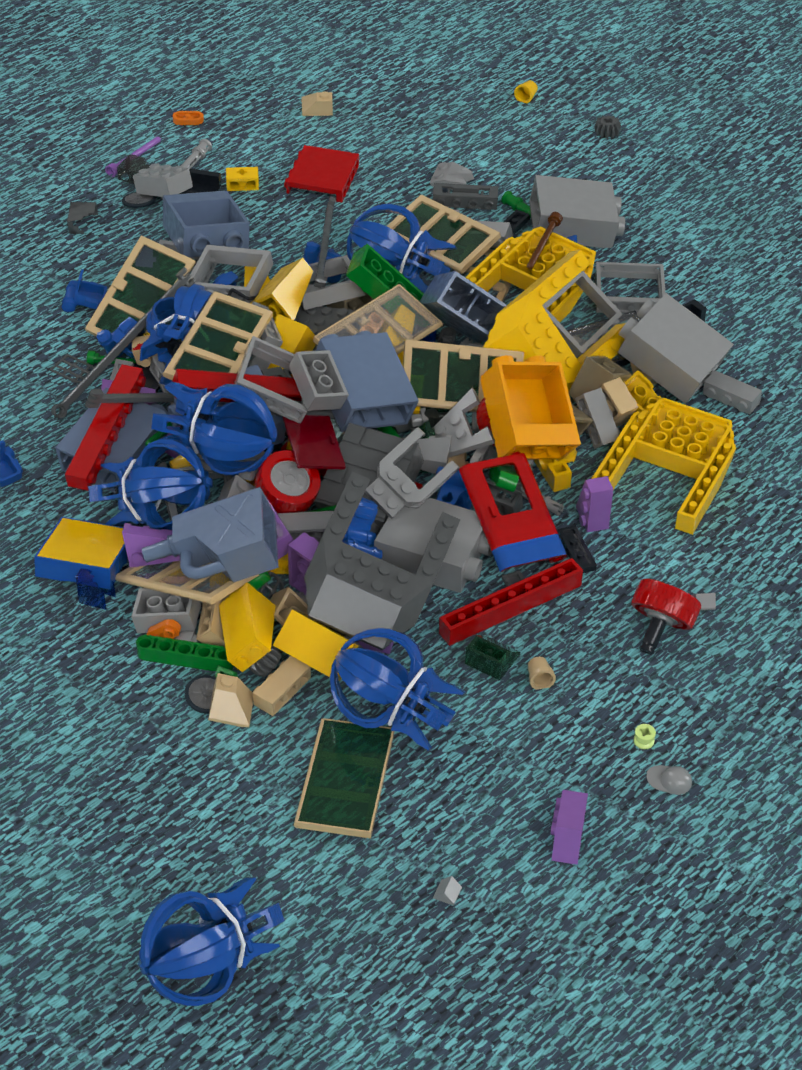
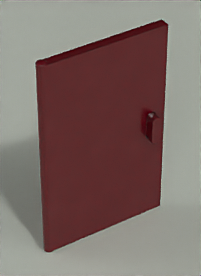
M305 415L301 423L282 416L297 468L345 470L346 466L330 416Z

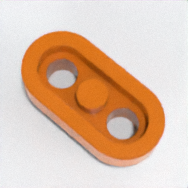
M177 111L173 114V123L176 125H200L204 122V115L200 111Z
M166 619L149 627L146 635L174 639L179 636L181 625L175 620Z

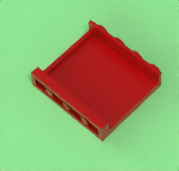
M304 145L302 151L298 153V159L294 161L293 169L289 171V177L285 179L284 187L287 190V194L290 193L293 187L335 194L336 202L342 203L358 170L359 154Z

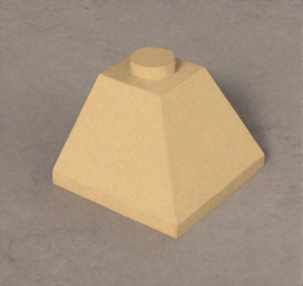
M317 92L302 97V116L333 115L332 92Z
M290 587L273 594L270 601L276 605L275 619L282 626L291 610L307 615L308 605Z
M218 673L213 687L208 720L239 727H250L253 692L238 677Z

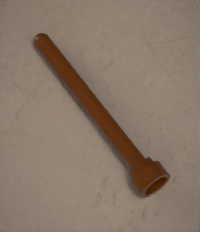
M552 212L548 218L549 225L527 264L529 270L533 269L554 228L561 224L563 217L560 213Z

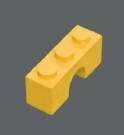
M534 460L553 492L571 488L572 471L565 460Z

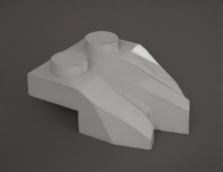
M442 162L438 164L430 184L433 187L434 183L467 185L466 182L474 180L473 172L468 168L455 162Z

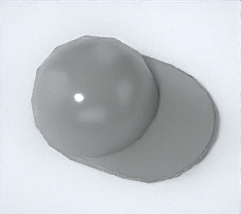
M658 765L649 768L646 778L648 783L657 790L681 795L688 792L692 787L690 773L681 766L669 767Z

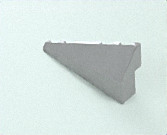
M446 435L441 438L429 436V438L417 441L424 459L420 470L436 474L439 466L445 467L448 464L452 435Z

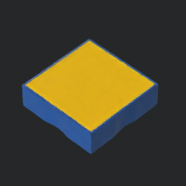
M61 517L34 556L35 576L58 581L76 582L111 590L116 581V575L120 573L121 568L128 562L122 535L123 527Z

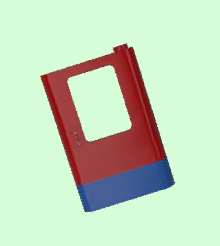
M514 452L509 456L469 463L459 468L500 572L512 567L547 559L550 563H554L567 557L525 453ZM507 464L514 465L530 503L531 510L501 515L482 470Z

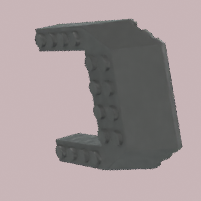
M353 471L304 576L308 605L307 615L308 618L351 637L366 630L378 628L393 629L404 633L414 627L419 618L460 519L442 512L415 574L343 543L342 541L370 481L369 478ZM375 636L360 640L380 650L385 649L393 642V640Z

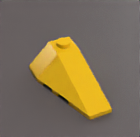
M638 370L624 382L628 391L637 402L638 408L635 412H642L646 409V406L655 404L658 400L662 399L653 390L654 386L651 381Z

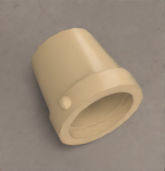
M535 657L528 662L529 682L532 688L537 690L550 688L554 685L556 681L555 673L544 657Z

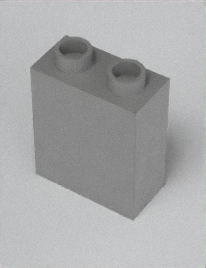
M535 175L529 200L533 229L540 226L547 229L550 214L558 212L562 215L563 220L559 226L554 228L553 232L565 238L577 235V243L580 245L613 248L615 237L623 236L625 217L619 216L622 200L621 197L614 195L612 182Z
M665 293L657 303L648 299L636 315L641 319L639 322L631 317L622 327L619 335L625 341L618 350V353L686 404L712 372L719 367L734 344Z
M428 498L419 508L404 507L392 519L388 517L374 540V546L382 550V560L413 574L417 571L442 512L460 519L433 585L461 593L468 580L473 582L478 580L483 565V560L479 559L481 554L487 556L492 554L476 511Z

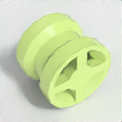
M640 724L636 727L634 744L638 748L649 749L654 745L656 736L654 727L649 724Z

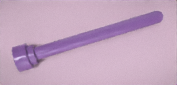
M155 137L118 163L109 164L105 167L106 173L108 175L113 174L112 177H115L119 174L122 167L158 144L161 138Z

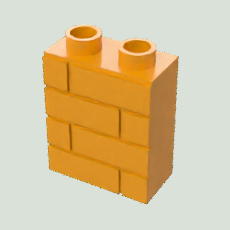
M509 355L500 356L492 360V367L481 376L480 381L484 398H486L485 403L498 458L509 456L514 452L525 453L527 460L563 459L581 445L561 362H546L544 356H533L524 360V362H514L513 357Z

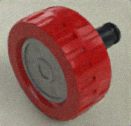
M282 450L269 455L259 467L254 480L255 488L261 487L277 513L305 512L315 501L321 487L319 471L317 469L297 468L294 454L291 450Z
M642 579L634 593L631 604L638 612L651 618V621L639 649L642 652L653 655L666 625L682 630L692 629L701 609L700 601L689 593L667 583L653 579Z

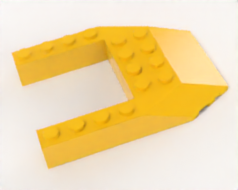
M540 226L532 231L523 232L522 236L513 238V236L507 238L465 278L487 292L500 279L526 290L569 252L581 250L590 263L583 271L591 279L596 251L552 232L533 269L529 270L527 264L546 230ZM575 282L547 308L548 311L560 323L572 311L583 290Z
M577 250L569 252L497 313L495 324L490 329L488 340L483 348L524 352V360L533 356H544L546 362H561L569 392L586 357L606 356L612 359L618 354V350L625 341L619 335V332L626 323L616 324L580 357H575L542 305L590 265L583 252ZM488 356L490 362H492L493 359L497 358Z
M662 398L655 404L646 406L644 411H637L632 414L591 479L608 476L614 490L633 458L697 479L677 512L675 529L693 535L717 494L735 454L736 445L734 444L732 420Z

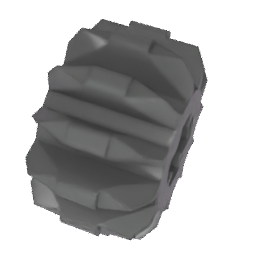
M602 115V117H598L594 127L596 135H600L601 138L605 136L607 139L608 137L614 139V136H618L620 133L621 122L615 116Z
M271 644V651L251 665L249 669L259 677L271 674V671L275 669L281 659L280 651Z

